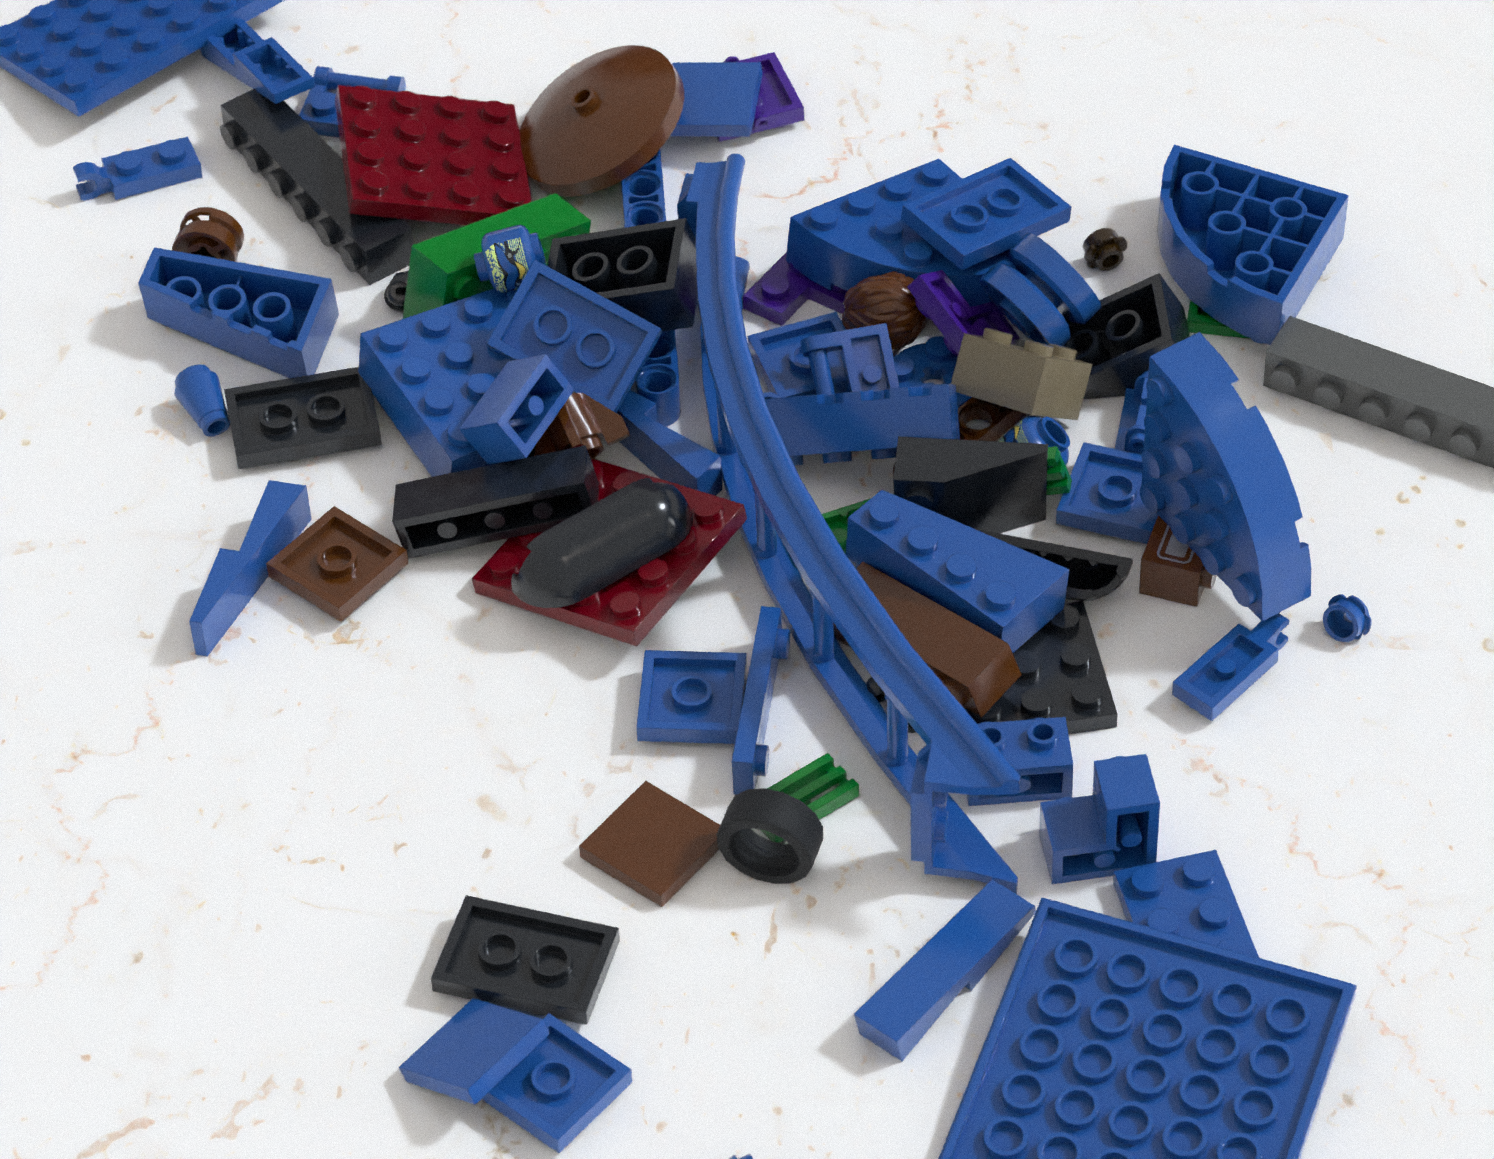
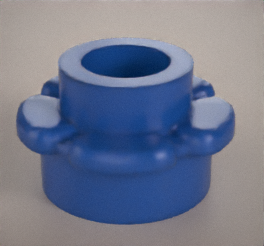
M1343 594L1335 595L1330 599L1329 607L1323 614V625L1332 638L1339 642H1350L1354 639L1359 640L1362 634L1366 635L1370 631L1372 619L1367 606L1361 599L1353 595L1346 597Z

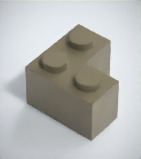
M989 328L984 329L983 336L964 333L951 384L956 385V392L1029 415L1078 420L1093 364L1075 359L1077 350L1049 343V345L1029 340H1026L1024 347L1011 344L1013 335Z

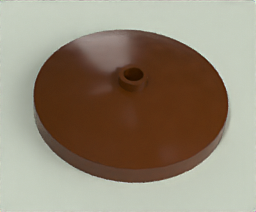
M624 45L595 53L574 64L555 78L534 101L519 130L526 172L532 182L542 191L549 194L556 193L563 197L582 196L617 184L645 165L668 140L677 125L683 109L684 85L680 75L669 59L651 47Z

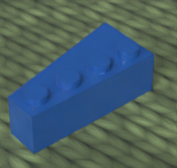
M153 248L138 282L149 319L288 378L315 374L339 316L331 278L168 249Z
M955 384L765 399L794 466L804 465L803 455L822 454L823 463L852 461V451L871 450L872 460L896 458L898 436L960 440Z
M879 491L848 517L846 556L858 566L862 561L1007 642L1012 653L1065 607L1069 569L887 491Z

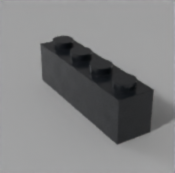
M585 445L396 484L392 522L402 547L407 550L409 559L546 531L598 502L599 482Z

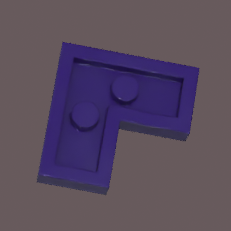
M785 253L743 295V309L783 326L808 299L842 314L845 309L843 301L847 290L834 285L830 291L810 280L794 268L793 264H789L786 261Z
M943 270L919 275L907 286L916 298L915 303L919 311L934 322L944 336L943 339L946 347L957 357L964 333L983 336L984 329L989 328L1013 335L1011 344H1015L1021 339L993 302L970 307Z

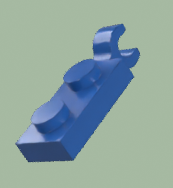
M188 136L101 158L102 167L92 162H82L73 167L77 181L84 182L76 184V190L81 200H92L108 192H112L115 200L203 177L201 163Z
M1278 613L1263 622L1260 621L1252 630L1238 623L1173 681L1172 695L1210 721H1213L1278 662V651L1288 642V636L1281 631L1288 626L1290 620Z

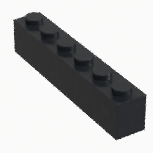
M253 89L220 105L223 124L220 125V133L225 144L231 150L236 149L245 158L248 167L253 173H260L268 181L273 193L278 198L283 197L292 206L294 213L301 222L307 221L316 230L319 239L326 247H333L341 256L343 263L350 272L356 271L369 285H372L409 266L411 246L414 245L412 227L404 219L349 214L342 158L285 101L275 104Z

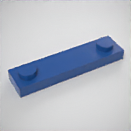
M761 606L732 757L733 795H737L747 789H756L758 776L766 777L768 772L769 745H764L779 659H788L791 636L790 629H782L781 608Z

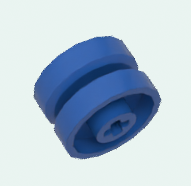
M1026 233L1010 249L1012 263L1015 268L1007 264L996 263L980 279V285L1003 315L1029 340L1046 345L1050 343L1063 346L1071 338L1069 325L1064 318L1073 323L1085 324L1101 308V302L1084 278L1055 249L1038 236Z

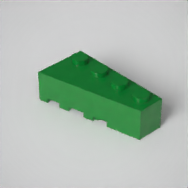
M554 193L412 245L403 319L494 289L490 280L480 281L474 260V254L482 252L481 241L485 234L515 225H523L529 230L530 234L538 233L547 265L552 239L590 233L591 220Z

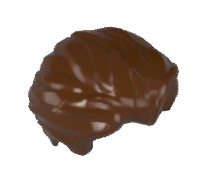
M892 271L883 275L865 278L850 288L844 296L843 305L845 309L842 313L841 322L846 330L886 323L892 352H897L916 340L926 326L928 318L919 311L915 303L916 298L907 288L914 279L907 277L905 274Z

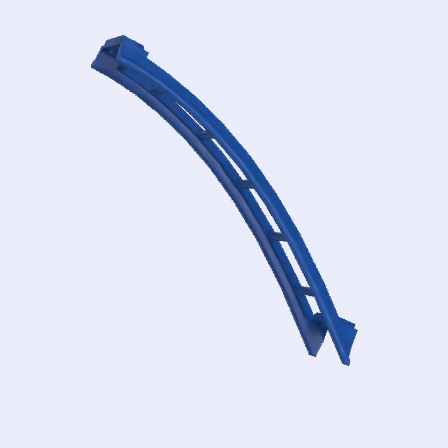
M732 153L727 157V161L712 163L696 162L694 173L685 174L677 203L678 219H687L696 238L703 392L714 453L721 456L722 480L728 500L744 504L747 520L739 530L767 593L775 607L781 608V617L787 628L790 629V633L809 667L874 761L911 807V861L924 862V874L971 879L987 884L993 879L1017 894L1018 877L949 793L964 795L1019 794L1021 775L907 641L842 550L802 482L767 407L748 347L742 316L743 295L745 294L750 263L746 259L736 256L735 230L738 195L746 161L742 155ZM803 579L805 580L806 584H807L808 587L810 588V591L808 590L807 586L805 585ZM833 622L872 678L884 691L885 700H887V713L876 697L868 691L865 681L848 659L837 638L834 636ZM908 722L926 743V746L918 751V755L908 744Z

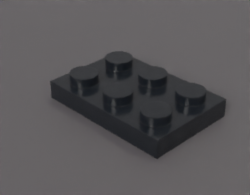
M359 367L224 389L238 469L382 445L372 391L358 373Z
M466 895L431 976L432 991L470 1000L475 998L494 1005L544 1016L550 1013L557 1019L588 1025L620 942L619 928Z

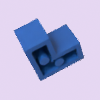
M1147 754L1115 756L1110 759L1094 761L1092 795L1074 798L1062 797L1052 801L1040 802L1039 837L1052 885L1114 876V871L1157 862L1160 800Z

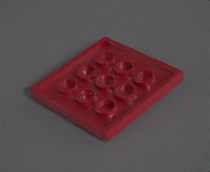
M338 85L335 95V106L349 214L469 225L532 202L514 104H505L496 100L460 99L450 95L442 97L416 94L411 91L397 92L371 89L366 86L351 87Z
M591 459L599 482L598 501L644 478H650L653 482L674 485L684 495L693 513V525L688 536L669 552L586 599L564 607H535L520 600L512 591V574H519L525 559L531 553L527 548L528 544L545 531L508 538L473 576L472 582L477 594L637 647L747 520L744 504L604 461Z

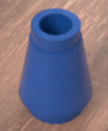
M193 365L181 371L174 381L176 387L174 395L199 428L202 429L204 435L214 437L224 433L229 428L230 421L219 376L215 372L210 371L205 365Z

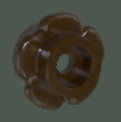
M1102 228L1094 231L1084 240L1082 246L1087 266L1091 269L1098 267L1102 271L1116 268L1124 258L1123 252L1127 249L1128 244L1126 239L1119 237L1112 228Z

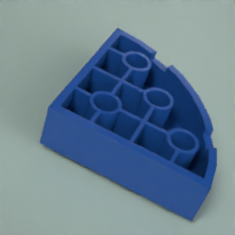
M1174 144L1164 164L1157 224L1160 253L1173 280L1197 306L1215 320L1249 337L1252 341L1271 345L1289 316L1297 317L1344 238L1349 195Z
M939 158L790 217L786 261L789 264H793V267L807 278L830 291L834 285L848 291L865 278L883 275L892 271L905 274L907 277L915 280L919 275L943 270L969 306L972 307L992 302L981 287L980 279L996 263L1007 264L1015 268L1012 263L1010 249L961 270L901 220L904 204L962 179Z
M491 289L360 333L358 373L371 388L374 397L431 477L488 466L460 432L459 428L506 363L513 361L490 348L487 342L517 290L499 293L495 289Z
M1198 332L1151 355L1149 358L1140 497L1144 506L1151 513H1156L1171 528L1175 538L1180 543L1187 544L1201 558L1205 569L1210 574L1217 575L1232 590L1237 602L1243 607H1248L1263 622L1311 596L1312 567L1309 544L1299 542L1295 521L1303 518L1287 466L1267 423L1256 405L1249 409L1246 408L1239 394L1232 386L1239 381L1238 377L1218 351Z

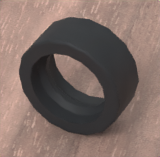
M766 788L747 789L735 795L728 805L717 832L718 849L727 862L738 871L756 880L773 884H789L806 878L814 865L824 839L823 825L813 810L802 801L784 792ZM752 829L769 831L783 838L789 844L770 841L758 835Z

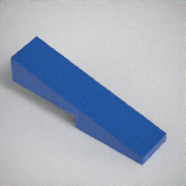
M243 19L235 22L236 28L218 38L212 35L206 38L208 44L200 48L201 55L205 59L250 88L255 89L259 94L275 104L315 87L314 78L273 37L263 40Z
M630 390L617 414L624 419L631 436L619 441V443L660 479L717 496L723 490L721 456L658 423L656 403Z
M269 480L240 550L219 549L189 620L196 655L208 657L268 578L266 563L297 538L312 520L306 485Z
M992 879L854 1013L859 1034L903 1062L964 987L970 991L974 989L1036 912L1035 905Z

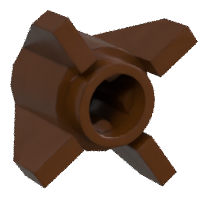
M572 393L535 445L534 456L586 445L590 459L596 460L597 456L604 450L601 442L603 437L608 446H611L631 436L620 415L584 393Z

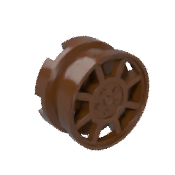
M211 207L195 208L187 212L183 217L172 250L237 262L238 253L244 243V231L234 217L222 210ZM197 216H209V220H201ZM190 219L193 221V222L189 223L188 225H186V223H187Z

